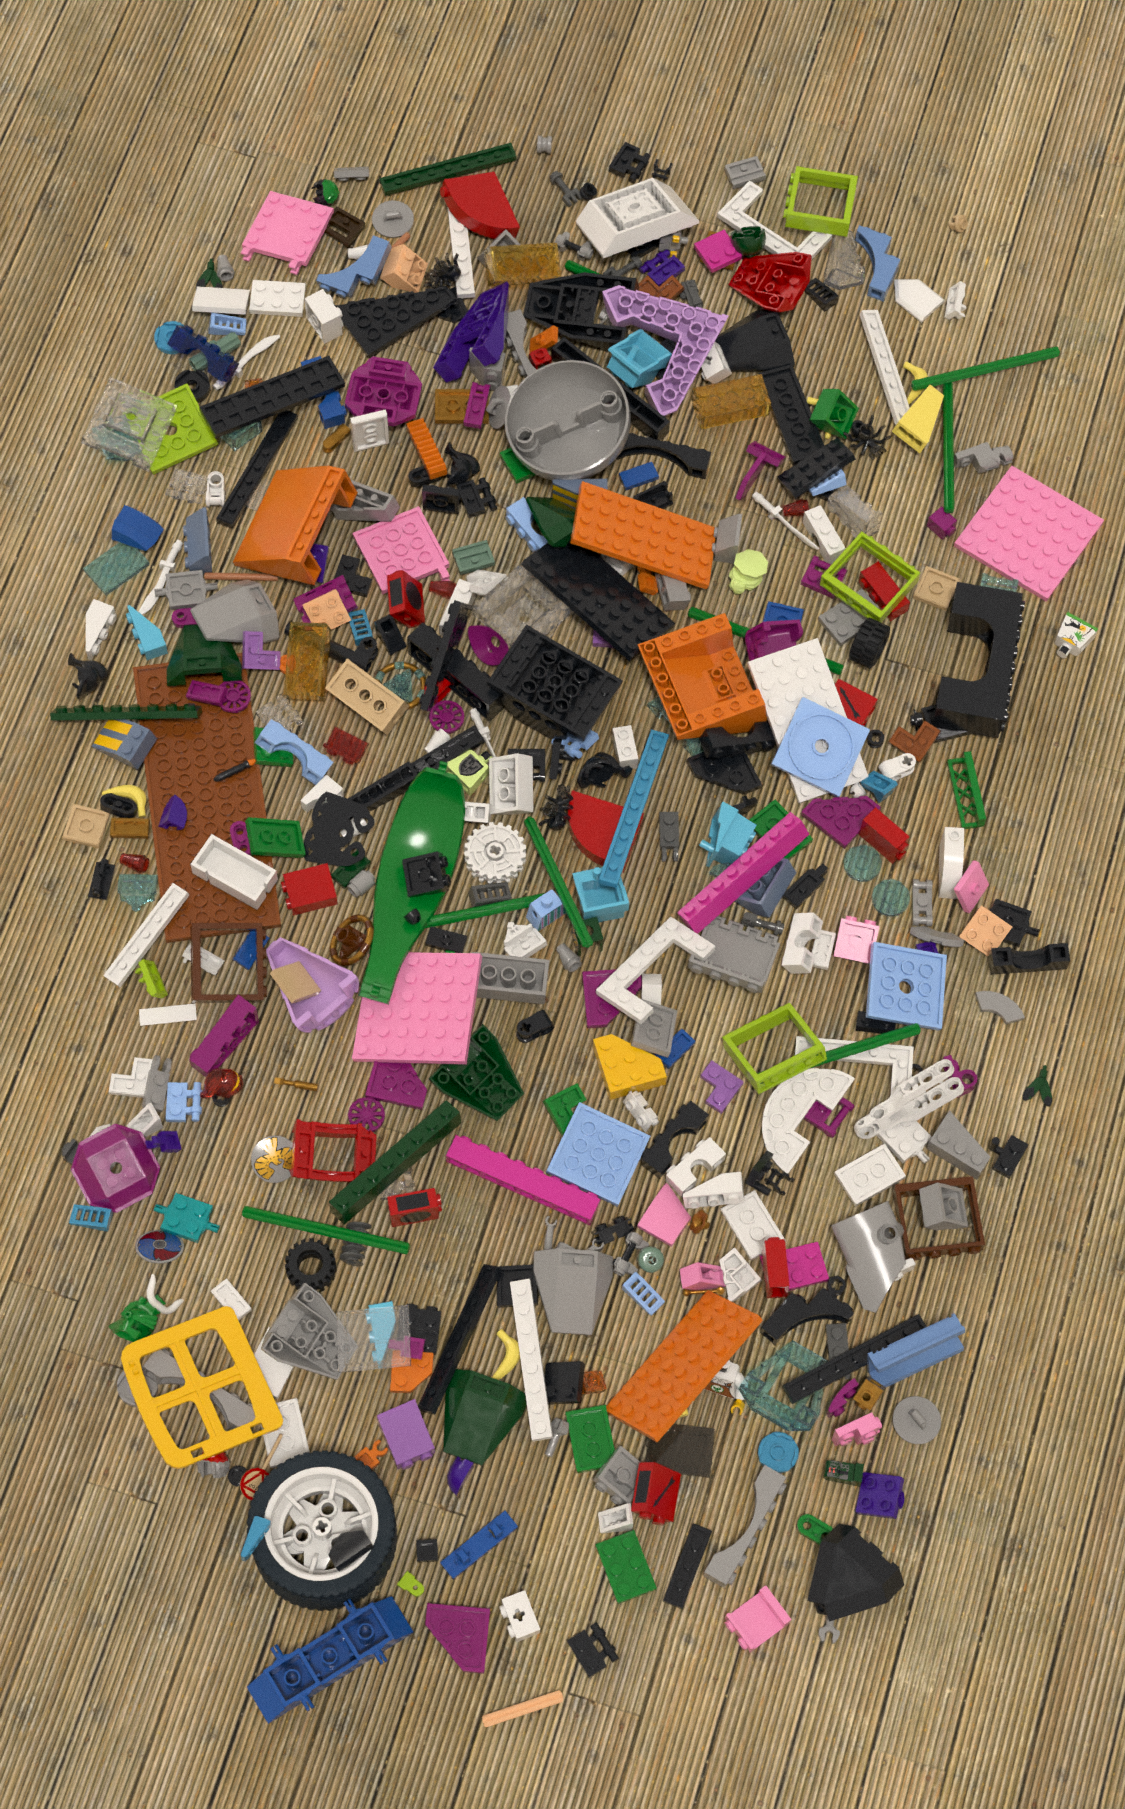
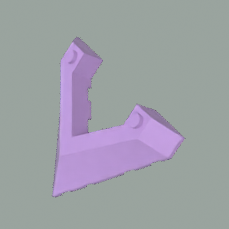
M620 285L602 291L607 314L613 326L626 327L634 325L677 342L663 378L646 385L644 391L649 405L663 416L676 412L729 316L712 313L710 310L699 307H691L689 304L671 299L654 297L642 291L625 289L624 286Z

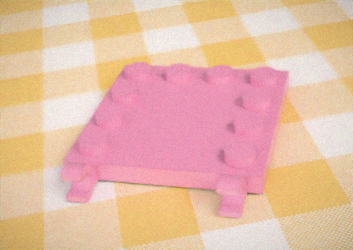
M270 191L242 243L243 249L241 254L244 255L243 260L250 261L254 252L290 262L289 268H292L290 273L297 275L301 266H307L328 226L327 224L334 209Z
M419 506L394 516L391 522L381 521L352 533L382 594L388 593L387 575L397 570L405 571L416 580L438 572L443 584L450 582L448 578L450 575L446 570L449 568V562Z

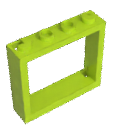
M796 166L795 173H791L790 183L793 185H789L788 195L790 197L786 199L785 207H788V209H784L785 227L847 237L858 176ZM799 182L848 190L844 218L838 219L793 211Z
M861 531L821 576L820 585L867 619L870 617L882 623L918 583L920 572L914 566L906 563L902 557L889 551L885 545L879 544L872 536L869 537ZM861 547L908 580L882 611L834 577Z
M791 1003L781 1006L722 1037L724 1049L758 1094L827 1060L824 1045ZM791 1019L812 1047L757 1074L737 1046Z

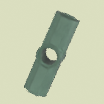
M235 332L229 333L217 342L212 340L204 346L201 352L189 358V363L194 371H201L213 363L219 364L226 358L228 353L241 346V341Z

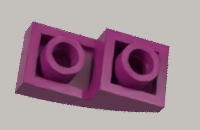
M855 1378L849 1381L837 1393L827 1412L828 1418L833 1415L838 1417L845 1411L844 1408L847 1404L845 1397L848 1400L857 1393L856 1390L859 1384Z

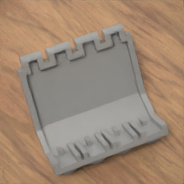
M717 916L703 929L701 937L715 945V951L704 962L691 954L688 968L697 974H707L714 980L721 979L727 981L732 986H742L749 992L762 993L780 947V943L777 942L779 936L766 932L765 936L761 937L762 930L748 926L746 931H743L744 924L729 920L728 925H726V918Z

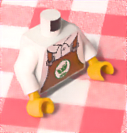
M728 1360L704 1390L732 1399L736 1398L731 1407V1413L733 1414L735 1407H738L740 1415L745 1408L742 1400L745 1399L747 1380L740 1373L739 1365Z

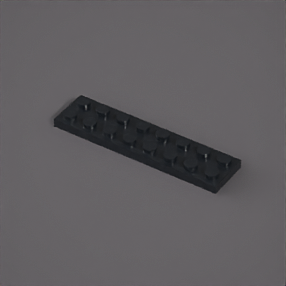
M326 356L200 406L199 411L216 439L344 388L345 381L330 356Z

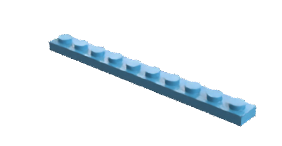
M652 729L650 731L598 880L599 884L617 889L668 742L669 734Z

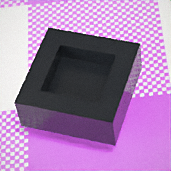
M437 1539L416 1540L417 1563L437 1562Z

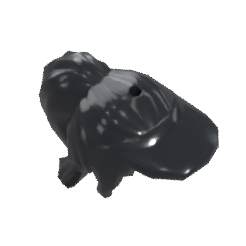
M451 442L447 444L445 453L449 454L453 461L451 464V475L448 472L446 475L448 478L446 488L464 483L472 475H476L480 471V464L475 457L454 450Z
M72 653L69 654L68 665H73L78 670L80 684L72 683V685L78 689L76 697L80 699L98 687L99 683L107 677L108 670L100 662L78 660Z
M598 752L584 763L578 775L577 783L580 788H587L589 785L605 788L606 785L602 782L609 780L613 773L627 778L630 776L633 768L630 766L621 767L612 755Z

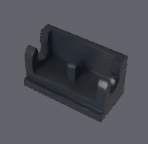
M666 481L633 496L635 500L661 509L673 505V494L668 492Z

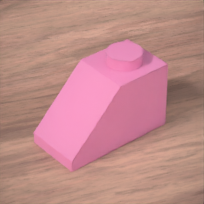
M697 1262L680 1269L682 1289L705 1290L726 1287L721 1266Z

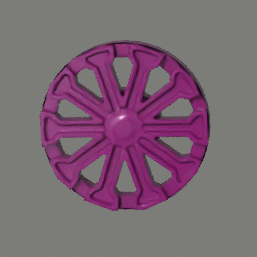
M227 681L220 685L226 687V685L230 686L229 689L227 688L222 705L219 706L223 711L238 713L248 707L251 701V692L244 682Z
M449 700L436 703L429 714L431 726L437 731L441 728L447 734L458 731L464 723L462 707L456 702Z
M359 1098L349 1108V1123L358 1124L362 1122L364 1128L368 1124L370 1127L368 1131L375 1132L384 1123V1108L374 1098Z

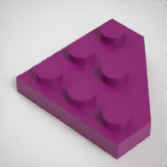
M859 796V798L834 797L826 800L816 798L802 810L801 815L845 849L860 833L863 819L875 807L881 810V806L868 796Z
M617 969L582 972L587 1029L607 1027L621 1012L596 994V989ZM641 975L626 990L636 995L642 989Z
M374 1061L365 1097L423 1110L427 1089L417 1076L410 1063Z
M427 1603L425 1626L463 1672L484 1674L490 1609Z

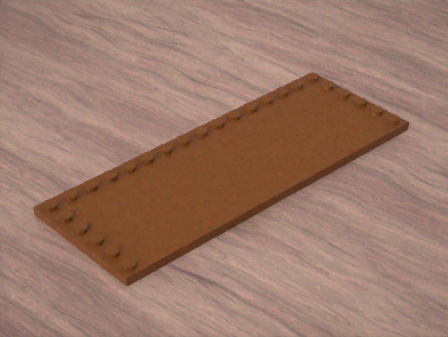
M236 653L242 665L243 653ZM169 662L133 667L137 704L140 707H147L149 704H158L159 706L177 704V706H184V704L194 703L195 706H201L202 713L198 718L139 719L140 725L150 729L157 738L145 757L144 764L160 898L163 897L172 883L189 894V897L164 929L166 943L190 940V926L192 923H262V928L265 929L281 927L276 883L269 893L266 892V898L258 910L210 884V880L205 881L192 873L191 869L192 861L211 834L233 846L230 827L234 822H245L248 817L267 819L259 764H254L252 767L244 769L222 781H214L215 776L241 764L245 760L255 759L254 721L251 701L244 710L238 713H228L217 705L188 700L186 698L192 680L220 686L223 683L222 672L186 675V685L167 686L166 669ZM242 669V680L240 681L249 687L247 669ZM173 795L178 796L183 801L187 810L185 827L181 830L171 826L168 829L159 827L163 810ZM238 831L237 834L241 835L243 831ZM242 848V849H241V851H243V852H245V851L247 850V848ZM251 855L253 858L273 868L272 856ZM200 930V938L249 932L250 930Z

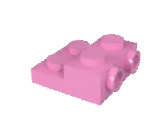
M846 916L845 919L841 918L834 956L870 964L871 944L877 940L879 926H876L875 921L865 920L862 923L857 922L856 917Z
M871 1412L836 1429L832 1441L835 1446L839 1444L845 1446L853 1441L852 1438H854L857 1445L861 1443L863 1445L869 1444L880 1433L879 1429L882 1428V1424L877 1416L874 1417Z

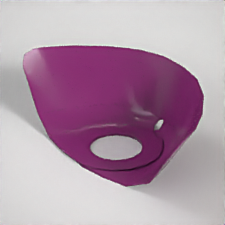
M483 625L469 626L468 636L476 656L485 664L499 665L509 651L505 640L490 627ZM493 636L499 639V647H495L492 644L491 639Z

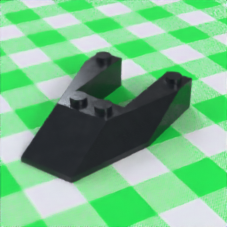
M586 272L533 282L529 285L523 316L546 328L554 325L558 327L559 334L572 340L608 350L611 346L626 339L629 333L627 327L594 324L598 300H604L602 291L618 285L624 286L625 289L639 291V284L637 278Z

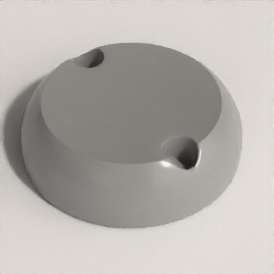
M576 360L554 362L528 375L513 392L505 414L506 435L515 456L528 470L549 480L585 479L601 472L621 453L627 442L631 427L629 402L616 378L595 364Z

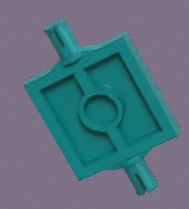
M175 1193L168 1207L157 1203L156 1207H154V1212L164 1215V1220L160 1227L161 1231L198 1243L206 1229L218 1233L220 1225L209 1222L213 1205Z

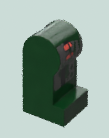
M827 1460L825 1461L823 1478L833 1482L860 1487L864 1464Z

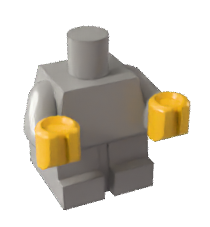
M681 230L663 236L659 239V251L670 250V257L673 255L676 257V250L680 249V244L688 243V237H681Z

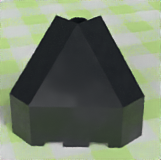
M838 1524L820 1543L807 1601L814 1602L817 1613L827 1615L829 1622L886 1604L904 1586L900 1568L894 1562L890 1564L882 1556L883 1552L871 1541L869 1543L860 1536L861 1531L855 1526Z

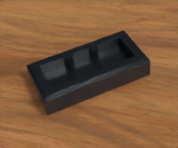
M431 926L425 946L443 951L463 953L468 936Z

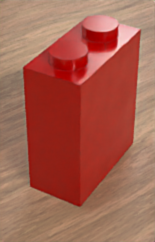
M876 807L863 819L859 836L892 864L897 860H902L907 853L906 849L909 846L910 836Z
M328 863L283 874L284 881L281 882L283 893L287 892L288 898L285 901L287 909L292 910L293 916L338 905Z
M771 1237L764 1241L762 1249L766 1299L787 1297L790 1287L785 1239Z

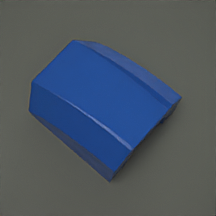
M124 505L114 520L112 540L147 551L156 543L164 528L145 513Z

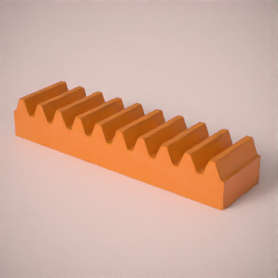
M424 418L406 423L407 432L430 480L447 475L446 464L443 458H441L431 433H429Z

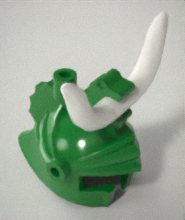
M152 1274L147 1287V1299L140 1296L138 1301L130 1302L121 1313V1318L108 1327L117 1336L135 1342L147 1337L154 1331L158 1320L157 1314L169 1315L175 1312L184 1300L178 1299L169 1307H165L166 1302L159 1295L154 1296L156 1278Z

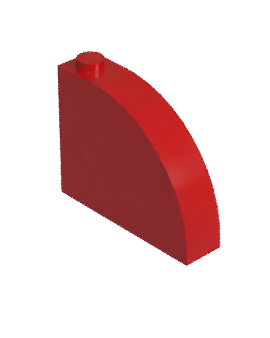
M495 171L444 179L440 188V195L444 198L450 212L462 225L477 234L490 238H496L506 229L516 238L520 226Z
M572 790L571 795L574 799L569 804L573 806V809H568V815L571 817L568 820L570 835L578 849L587 858L603 866L624 807ZM644 813L642 814V817H641V819H640V822H639V825H638V828H637V831H636V834H635L633 843H632V845H631V848H630V851H629V854H628V857H627V860H626V863H625V866H624V869H623L622 873L625 872L626 867H627V864H628V862H629L631 853H632V851H633L635 842H636V840H637L639 831H640L641 826H642V823H643Z

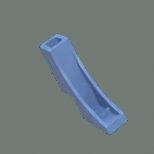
M859 225L855 241L865 249L873 266V278L870 282L867 296L884 302L899 270L901 259L887 254L892 237L885 233L874 231L869 227Z
M373 235L367 249L355 263L335 273L319 274L316 280L320 286L319 288L326 292L334 291L336 295L342 298L346 296L351 298L359 279L360 282L366 285H370V283L376 285L392 248L390 242Z

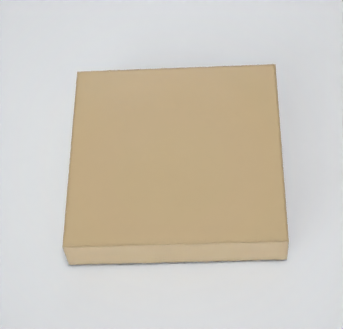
M926 566L913 594V599L947 611L953 598L956 584L960 582V578Z
M73 804L62 839L99 849L111 816L110 813Z
M300 961L273 969L270 973L292 1004L316 996L321 992V989Z

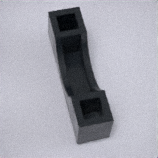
M768 721L755 722L749 730L747 737H736L729 734L723 727L705 729L699 738L707 758H720L725 755L736 756L741 753L751 754L756 751L767 752L772 750L776 744Z
M1068 943L1048 944L1041 949L1033 951H1016L1011 947L991 948L988 955L990 975L1064 970L1068 968L1071 961Z
M691 1100L687 1105L683 1104L677 1112L679 1115L675 1120L671 1119L665 1126L666 1131L663 1134L659 1133L654 1139V1145L651 1149L647 1148L641 1155V1165L659 1179L672 1165L673 1158L668 1147L670 1142L681 1134L697 1135L708 1122L709 1114Z

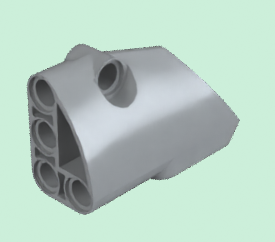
M889 1201L831 1225L846 1259V1269L862 1307L874 1313L877 1312L893 1282L906 1264L901 1238L904 1234V1229L896 1221ZM890 1227L895 1230V1237L890 1235Z

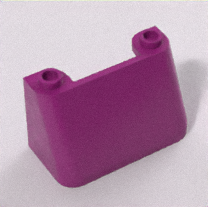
M800 620L767 621L749 629L745 634L749 661L796 646V641L803 635Z

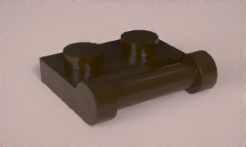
M336 206L323 234L326 233L343 243V246L346 248H350L353 241L366 226L364 221ZM333 225L348 234V236L345 237L329 227Z

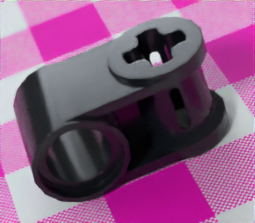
M540 1010L518 1023L516 1036L520 1042L529 1043L540 1036L550 1033L555 1026L546 1011Z

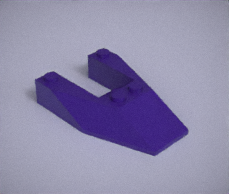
M508 282L482 292L451 332L433 367L446 383L452 380L456 381L462 376V371L470 357V347L472 348L471 352L484 367L489 364H495L500 360L508 325Z

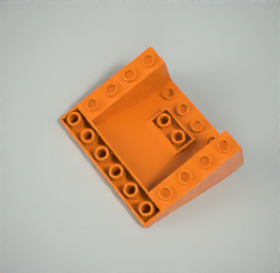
M328 465L276 470L233 560V564L238 567L315 585L321 568L310 552L331 505L336 504L351 508L358 493L345 469Z
M725 613L638 644V649L677 740L699 738L705 729L723 727L729 734L749 732L755 722L767 721L765 702L759 689L753 691L734 648L732 627Z

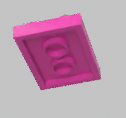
M818 1242L786 1249L790 1284L788 1291L829 1281ZM760 1256V1261L763 1268L762 1256Z

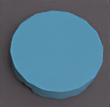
M169 321L156 329L154 341L161 352L170 355L178 354L188 347L190 335L188 329L182 323Z
M773 1432L765 1436L759 1444L758 1458L763 1467L766 1465L780 1474L792 1469L798 1460V1446L795 1440L786 1433Z

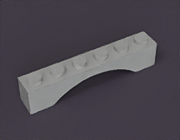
M521 309L508 313L505 342L508 348L511 347L513 361H517L519 365L518 372L520 376H523L525 379L536 369L528 360L523 347L527 333V322Z
M165 1349L152 1353L143 1366V1375L159 1385L177 1384L184 1386L185 1384L175 1358ZM198 1371L200 1376L206 1377L202 1372ZM224 1388L211 1392L210 1399L219 1408L228 1429H235L255 1419L252 1405L241 1401L240 1397L235 1393H228Z
M764 1465L753 1486L755 1510L750 1526L735 1544L714 1554L704 1572V1577L723 1588H726L727 1584H733L737 1576L734 1573L737 1566H743L747 1558L745 1555L747 1548H753L757 1540L754 1537L757 1530H763L767 1522L764 1519L767 1512H773L777 1504L774 1501L777 1494L782 1495L787 1486L784 1483L786 1479L784 1475Z

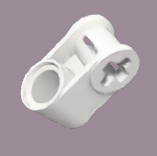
M214 471L207 478L206 507H210V505H221L223 507L226 502L224 477L222 473Z
M905 753L882 762L878 768L882 775L897 781L913 773L916 759L912 754Z

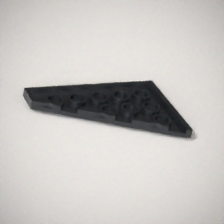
M442 286L416 293L411 291L399 293L398 295H387V297L379 299L368 298L359 301H349L348 304L336 305L335 307H339L343 317H341L345 328L367 357L371 358L455 304L457 299L447 286Z
M456 600L450 604L448 609L450 616L448 622L445 621L442 628L444 635L442 640L439 639L436 650H438L437 657H434L431 662L433 670L431 676H427L425 682L427 689L425 694H422L420 697V709L431 712L438 695L439 686L437 685L445 678L453 659L452 649L458 646L467 625L468 616L466 615L468 610H473L474 606Z

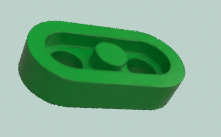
M810 1514L802 1515L797 1522L798 1532L819 1546L823 1540L821 1535H828L833 1530L831 1526ZM808 1523L811 1528L807 1530L803 1527V1524Z

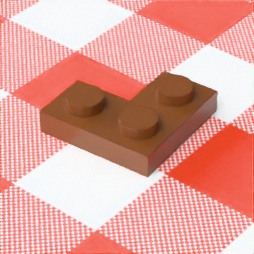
M648 275L638 283L639 291L649 293V295L654 297H663L674 300L685 290L673 275L661 286H658Z
M924 721L914 736L899 726L889 742L903 752L912 754L917 761L921 762L941 730Z

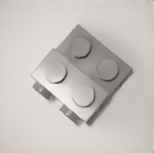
M622 1446L617 1447L607 1463L603 1464L592 1479L596 1483L595 1488L602 1493L607 1492L611 1495L610 1500L617 1506L630 1503L633 1500L638 1466L641 1462Z

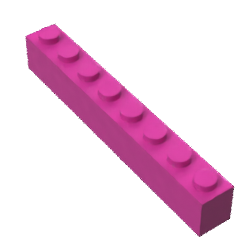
M788 813L677 912L685 926L697 934L701 932L809 835L803 822L793 813Z
M456 1135L446 1154V1162L589 1226L600 1206L601 1199L596 1194L583 1192L574 1184H565L556 1176H547L538 1168H529L520 1160H511L502 1152H493L484 1144L477 1145L466 1136L459 1137Z

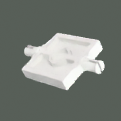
M917 1121L901 1122L889 1130L882 1131L876 1135L902 1163L915 1156L924 1164L930 1160V1157L924 1153L923 1148L932 1137Z

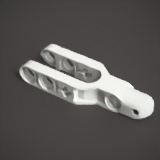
M947 1059L940 1060L899 1084L887 1100L875 1106L870 1111V1114L855 1123L854 1131L856 1135L862 1139H870L901 1122L917 1121L960 1096L964 1091V1086L959 1078L952 1077L943 1082L954 1072L952 1062ZM943 1067H949L946 1072H940ZM926 1077H932L929 1082H923ZM938 1083H941V1084L937 1085L936 1087H934V1088H932L931 1090H929V1091L926 1092V1090H928L929 1088L933 1087L934 1085H936V1084H938ZM952 1085H959L955 1090H950ZM935 1095H942L938 1100H933Z

